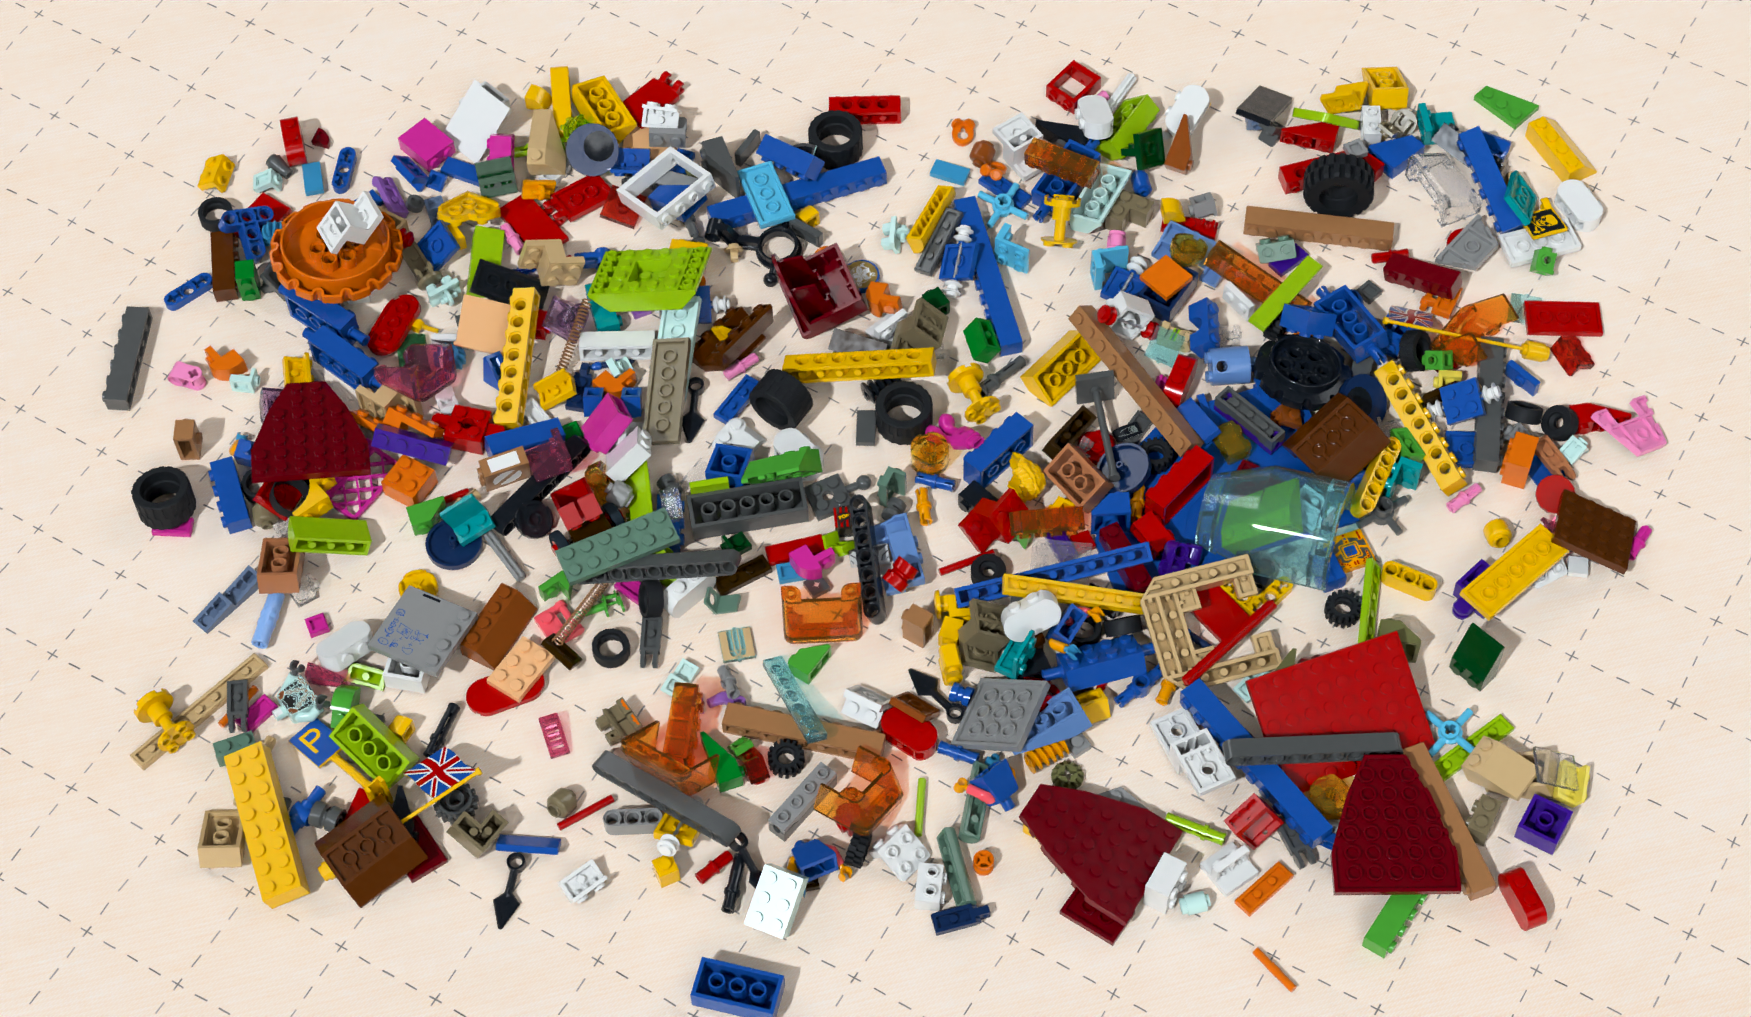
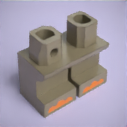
M623 697L618 699L611 708L602 709L603 715L595 720L596 726L601 732L609 727L612 731L605 734V738L610 746L619 742L625 745L644 735L643 725Z

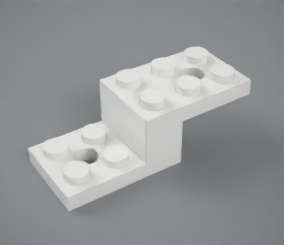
M1181 708L1150 722V728L1178 775L1183 772L1186 774L1198 797L1236 781L1233 771L1225 763V758L1208 729L1199 730L1188 710ZM1180 729L1183 733L1180 736H1175L1171 731ZM1210 767L1213 773L1205 774L1202 769Z

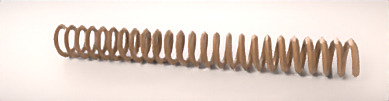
M582 299L583 302H581V306H579L580 309H578V316H576V319L574 320L575 323H573L574 326H572L573 330H570V337H568V340L566 341L567 344H565L566 347H564V351H562V358H560L561 361H559V365H557L558 368H556V372L562 369L559 366L568 368V366H565L562 363L569 365V363L565 362L564 360H571L564 356H568L570 358H572V356L566 354L565 352L573 354V352H570L567 349L573 351L575 350L573 348H570L569 346L576 347V345H573L569 342H573L575 344H577V342L571 340L570 338L579 340L578 338H575L572 335L580 337V335L575 334L574 332L581 333V331H578L574 328L582 330L581 327H578L576 325H584L578 323L577 321L585 323V321L580 320L579 318L586 319V317H583L579 314L588 316L586 313H583L581 311L589 312L588 310H585L582 307L591 309L590 307L584 305L587 304L591 306L592 304L584 301H591L590 299Z
M605 583L594 585L556 636H554L552 642L555 641L557 645H563L565 640L575 630V627L579 625V622L589 612V609L593 607V604L597 602V599L607 589L609 583L607 585Z

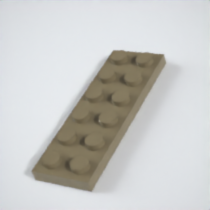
M689 337L653 339L643 429L651 435L652 445L680 444L691 347Z

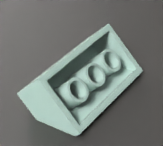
M1099 163L1079 195L1081 207L1071 208L1069 221L1071 230L1088 234L1100 227L1132 175V170Z

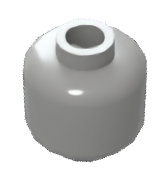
M621 480L615 481L614 484L610 482L604 491L607 493L606 501L613 503L619 509L627 508L634 497V494H632L633 488Z

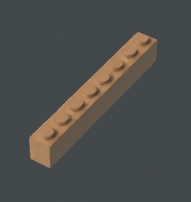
M1247 206L1243 234L1268 238L1289 235V237L1298 241L1388 251L1392 247L1394 222Z
M728 702L722 720L723 733L772 743L777 741L778 744H780V739H783L784 742L790 739L791 743L795 740L797 745L800 744L802 746V749L879 765L881 764L886 745V734H882L880 731H867L857 726H843L837 722H823L818 718L809 719L798 714H784L778 710L769 711L759 706H745L739 702Z
M1424 742L1403 749V754H1406L1412 768L1419 774L1420 781L1430 791L1440 812V819L1449 832L1448 836L1452 845H1455L1457 849L1463 894L1467 895L1470 901L1492 894L1496 883Z

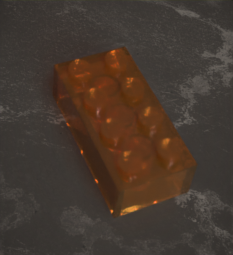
M675 682L662 753L665 773L690 775L691 768L695 767V756L693 755L694 749L697 750L699 739L697 731L701 730L702 720L700 719V713L704 712L705 706L703 692H700L699 684Z

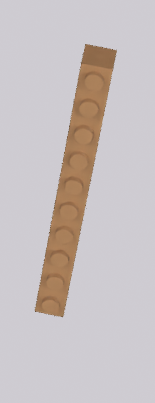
M1079 305L1068 318L1069 321L1108 369L1113 370L1116 379L1176 453L1183 457L1188 449L1191 450L1195 445L1201 447L1204 444L1203 440L1110 326L1098 321L1096 309L1092 305Z

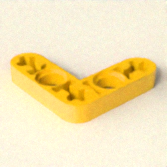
M1280 576L1258 596L1248 597L1245 601L1238 600L1235 592L1232 594L1235 591L1233 583H1230L1231 587L1220 586L1251 616L1254 613V608L1258 609L1261 606V602L1264 604L1267 601L1265 596L1268 594L1276 597L1274 601L1278 605L1292 592L1293 581L1288 576ZM1281 584H1282V585L1287 584V587L1284 586V587H1282V588L1280 589V585H1281Z

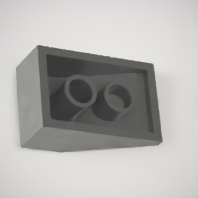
M723 136L702 141V149L700 150L703 160L701 161L702 168L710 172L714 182L735 198L740 197L739 176Z

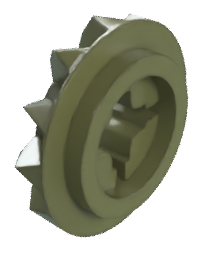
M1064 760L1062 763H1057L1052 769L1051 780L1055 786L1077 789L1083 783L1084 772L1081 766L1075 764L1074 761L1067 762ZM1065 770L1072 774L1069 782L1066 776H1062L1065 774Z

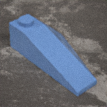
M1069 687L1047 701L1048 706L1038 713L1022 751L1013 752L1014 756L1075 737L1093 726Z

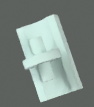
M892 216L891 222L882 225L884 235H889V237L881 239V246L884 250L892 249L895 254H898L901 251V242L904 243L910 229L906 225L899 224L897 216Z
M447 275L441 279L442 286L438 288L435 284L426 286L429 302L432 307L440 303L441 305L448 303L450 306L455 304L453 299L458 297V294L461 292L457 278L453 279Z

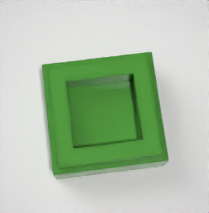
M742 736L727 748L731 754L738 757L754 745L750 739Z

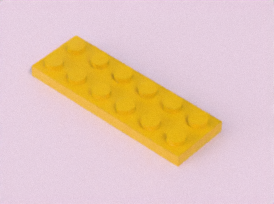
M1540 523L1462 589L1459 595L1490 621L1565 557L1570 550L1552 543V533Z

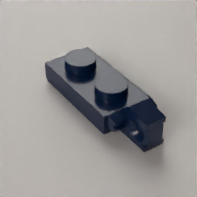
M582 362L580 372H575L573 376L577 394L567 399L566 410L584 412V388L592 387L593 375L589 374V363Z
M970 903L932 913L931 920L936 936L976 926L982 923L981 920L990 917V910L988 905L977 908V905H971Z

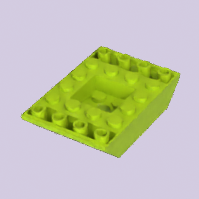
M712 247L605 251L587 294L588 298L609 312L683 309L697 292L711 255Z

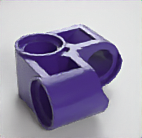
M1169 540L1164 546L1161 562L1158 566L1159 575L1185 570L1186 563L1199 566L1204 547L1193 543Z

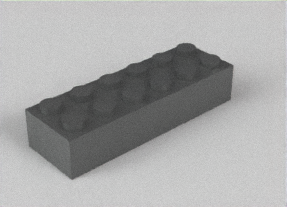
M802 477L686 495L694 540L735 534L741 531L748 532L809 522Z

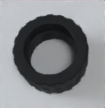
M830 110L821 113L811 121L808 128L809 144L817 146L814 156L825 162L822 168L833 170L859 161L863 150L862 126L854 115L846 111ZM831 135H842L850 139L848 142L837 146L822 142L824 138Z
M779 369L767 371L749 394V400L753 409L764 421L779 430L796 428L813 407L811 394L802 382L788 372Z
M911 381L894 382L885 386L879 392L875 403L878 432L885 440L898 445H911L924 439L926 428L933 424V402L928 391L921 385ZM902 405L912 406L921 412L919 416L908 421L896 420L887 414L891 409Z
M161 466L150 469L139 476L132 486V499L140 520L152 529L165 530L178 527L188 521L196 509V498L188 476L178 468ZM176 494L167 501L152 503L153 500L161 495Z

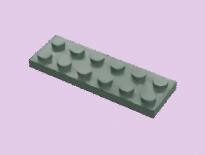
M665 507L555 550V554L569 585L573 586L680 543V538Z

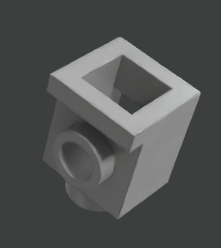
M1211 192L1189 198L1190 205H1188L1190 216L1194 215L1195 218H1204L1212 213L1214 216H1217L1215 201Z

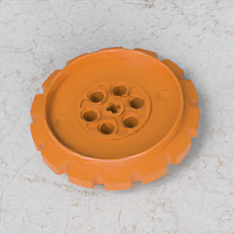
M343 198L317 201L303 206V209L298 212L291 213L281 222L282 229L275 230L270 242L272 270L277 274L278 281L287 290L295 289L296 295L310 301L319 300L330 304L343 303L350 300L356 301L370 296L371 292L375 289H382L392 280V272L399 270L403 259L401 232L399 229H396L395 221L386 212H381L384 218L365 244L346 241L337 254L329 251L317 230V226L335 201L354 204L356 201Z

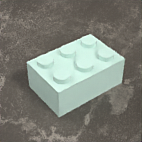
M772 863L765 864L744 924L781 939L789 937L809 877Z

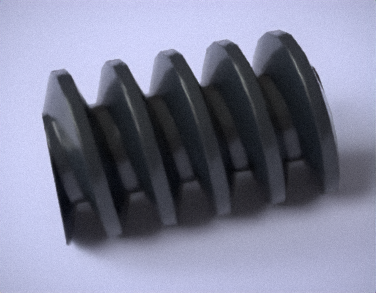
M901 378L868 380L867 384H860L861 391L867 401L871 400L875 404V397L879 395V392L885 386L894 382H901L902 380Z

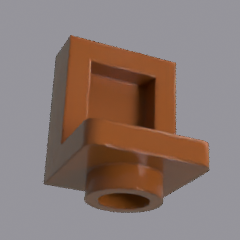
M1281 404L1270 414V419L1279 427L1283 425L1299 429L1302 426L1301 413L1298 409Z

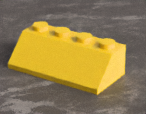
M605 75L572 85L571 100L587 124L596 123L605 126L614 134L618 144L637 126L636 121Z
M1542 116L1528 123L1525 137L1562 182L1569 179L1580 181L1597 173L1594 166L1555 120Z
M1069 330L1020 378L1030 393L1052 407L1075 385V375L1087 374L1101 359L1078 330Z

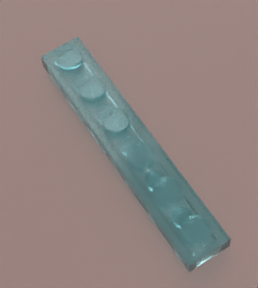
M778 656L763 660L765 671L807 743L826 740L827 732L783 657Z

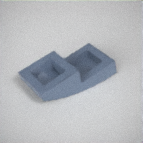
M441 195L424 200L432 227L438 222V206L444 203Z

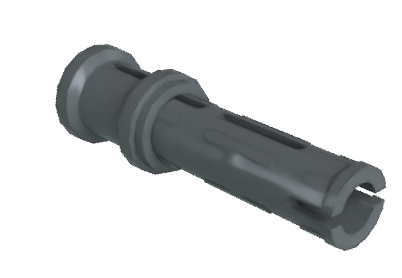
M1019 355L995 374H989L983 382H978L982 388L981 396L986 397L994 389L1000 388L1003 381L1026 366L1025 359Z

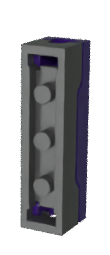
M1227 386L1215 396L1214 410L1268 454H1273L1282 446L1285 431L1230 386Z

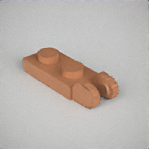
M1548 435L1539 438L1535 454L1552 475L1563 476L1561 470H1564V474L1568 479L1574 480L1576 478L1575 472Z

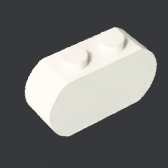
M1188 85L1184 87L1182 92L1178 91L1174 98L1176 102L1173 107L1169 106L1165 112L1166 127L1173 137L1176 135L1183 114H1186L1189 118L1190 135H1192L1209 108V95L1199 85Z
M1087 95L1080 98L1077 103V109H1075V119L1078 120L1079 129H1082L1084 136L1094 140L1110 137L1113 134L1114 117L1106 98L1098 95Z
M1575 179L1563 181L1557 189L1554 204L1564 217L1568 218L1576 231L1591 232L1595 230L1600 224L1603 213L1601 202L1596 200L1591 190L1582 181Z
M786 428L776 434L773 441L774 456L784 454L787 451H799L800 447L810 446L811 449H819L822 471L824 470L822 449L818 445H814L805 433L802 434L796 428ZM822 472L802 478V481H813L817 479L822 474Z
M716 577L676 579L663 591L664 609L674 618L681 617L705 597L708 587L714 588Z
M1047 590L1032 592L1020 601L1012 602L1008 607L1004 608L1001 614L1004 632L1009 639L1015 642H1023L1030 630H1034L1035 635L1058 624L1061 619V609L1058 600L1053 593Z
M353 621L318 643L316 653L322 668L327 672H340L371 652L372 650H369L367 645L373 637L370 626L363 621Z

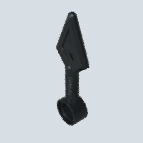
M700 377L689 379L688 392L691 394L690 410L683 416L682 428L688 443L693 441L705 421L697 413L698 398L705 390L704 381ZM695 383L701 385L698 390L692 389L691 386Z
M910 668L908 671L917 695L932 696L946 710L947 720L952 724H959L964 716L962 705L957 703L951 704L937 691V678ZM958 710L961 714L958 717H952L950 712Z
M740 832L736 838L740 841L741 845L734 839L729 847L733 851L739 852L741 857H743L750 871L749 883L756 889L762 871L758 870L746 848L748 846L747 836Z
M518 852L510 854L507 858V866L510 873L505 892L493 899L497 927L500 930L520 905L513 895L518 873H521L526 868V861L524 856ZM513 859L522 860V864L519 867L511 866Z

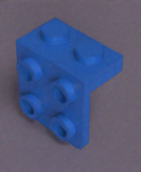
M619 147L617 161L610 168V173H614V176H625V174L629 173L633 177L650 163L651 149Z

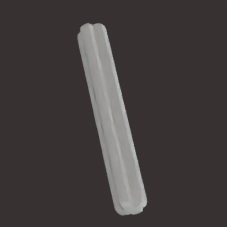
M490 530L482 535L516 581L520 582L525 579L524 571L496 534Z

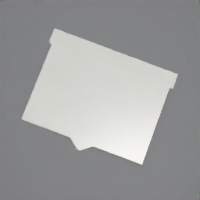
M474 79L443 133L453 140L457 150L474 163L479 162L487 149V138H490V135L493 133L497 134V130L510 108L480 86V83Z

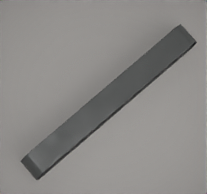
M734 549L650 554L578 584L728 576L736 573L742 558L741 554Z
M1395 732L1229 739L1222 743L1225 763L1228 766L1362 761L1364 755H1401L1404 753L1400 736Z
M605 750L592 765L593 770L601 777L725 847H728L741 832L739 825L731 819L610 751Z

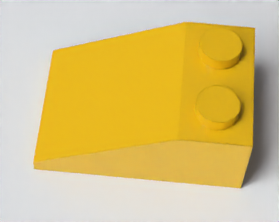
M1397 67L1362 68L1363 81H1368L1369 83L1366 92L1369 106H1380V111L1383 109L1400 110L1401 108H1407L1409 88Z

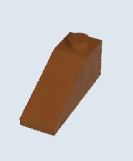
M1183 114L1164 165L1166 169L1187 175V172L1192 170L1194 161L1192 160L1189 118L1186 114Z

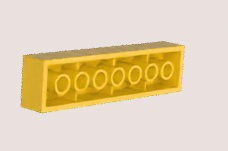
M259 741L224 756L262 901L274 909L309 894V886L270 748L262 741Z

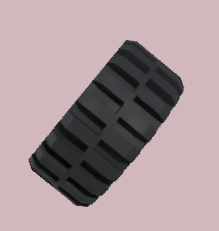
M1340 152V154L1329 153L1327 156L1322 155L1319 159L1313 160L1304 172L1303 198L1305 203L1313 212L1318 214L1342 217L1359 215L1373 202L1374 171L1361 157L1357 158L1353 154L1346 155Z

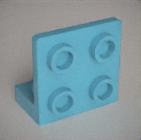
M1004 223L995 237L994 255L996 261L1001 265L1009 266L1018 272L1027 274L1029 271L1030 250L1011 242L1013 237L1011 233L1012 225Z
M1128 245L1092 250L1090 275L1094 290L1102 289V282L1105 281L1104 273L1113 272L1115 266L1127 270Z

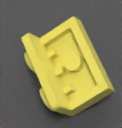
M1564 760L1558 762L1552 799L1571 808L1584 803L1587 798L1590 766L1584 765L1578 768Z

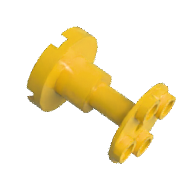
M1049 194L1045 195L1044 204L1053 206L1052 219L1055 220L1054 236L1041 237L1043 245L1052 247L1054 244H1062L1063 248H1073V245L1077 244V240L1065 237L1066 221H1070L1071 208L1081 207V198L1078 197L1077 200H1074V196L1053 194V198H1049Z
M970 363L971 366L965 367V365H961L954 369L948 376L949 382H947V385L951 392L963 393L965 398L971 400L972 404L965 411V419L969 422H976L979 425L986 422L987 418L994 413L999 412L1001 406L999 399L995 396L982 398L980 394L982 388L978 382H981L984 372L979 364Z
M164 688L161 689V692L153 690L145 694L137 702L138 708L137 710L134 709V715L142 723L153 722L156 727L163 728L164 732L158 739L157 745L160 750L168 751L172 754L178 751L179 747L195 737L194 725L190 721H181L174 724L172 721L173 714L169 710L173 705L174 699L172 695Z

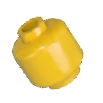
M1494 519L1484 526L1483 533L1491 547L1503 548L1511 541L1512 533L1504 520Z

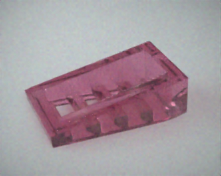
M308 662L305 677L309 684L338 687L341 684L348 685L344 676Z
M558 713L540 717L538 720L550 758L553 759L569 754L570 750ZM557 729L559 730V731H557V732H553V733L547 734L548 732H551V731H554V730H557ZM561 737V739L555 740L552 742L549 741ZM564 745V747L552 750V747Z

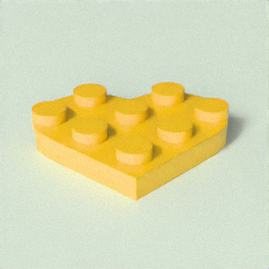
M466 191L438 206L437 212L438 221L443 220L444 222L451 223V226L454 227L462 225V222L467 220L477 221V224L484 225L488 223V220L501 216L497 201L470 191Z

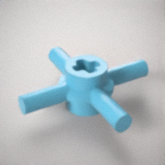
M1014 182L1007 194H999L996 198L983 191L978 193V198L992 204L994 213L986 224L989 228H993L999 217H1007L1010 213L1024 220L1028 218L1029 213L1014 207L1012 198L1020 187L1018 183Z
M1467 708L1456 721L1448 720L1445 722L1430 710L1425 713L1426 718L1438 727L1439 739L1428 750L1431 757L1445 744L1452 745L1457 743L1469 754L1473 751L1475 747L1462 737L1463 731L1461 727L1473 715L1471 709ZM1446 731H1448V732L1454 731V734H1452V733L1446 734Z

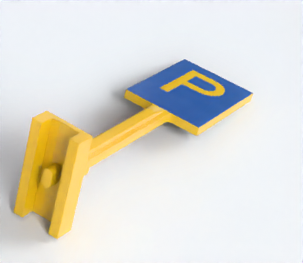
M316 718L313 722L307 724L289 740L292 746L319 769L328 761H333L364 788L369 801H372L382 793L389 803H394L388 786L381 776L376 777L370 782L338 755L342 749L329 737L332 730Z

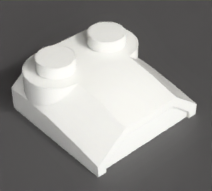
M732 418L716 435L712 443V449L714 450L716 443L750 448L755 453L766 442V439L747 427L743 419Z

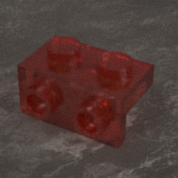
M1560 336L1550 348L1568 376H1573L1581 369H1592L1595 365L1591 355L1584 349L1581 341L1576 336Z

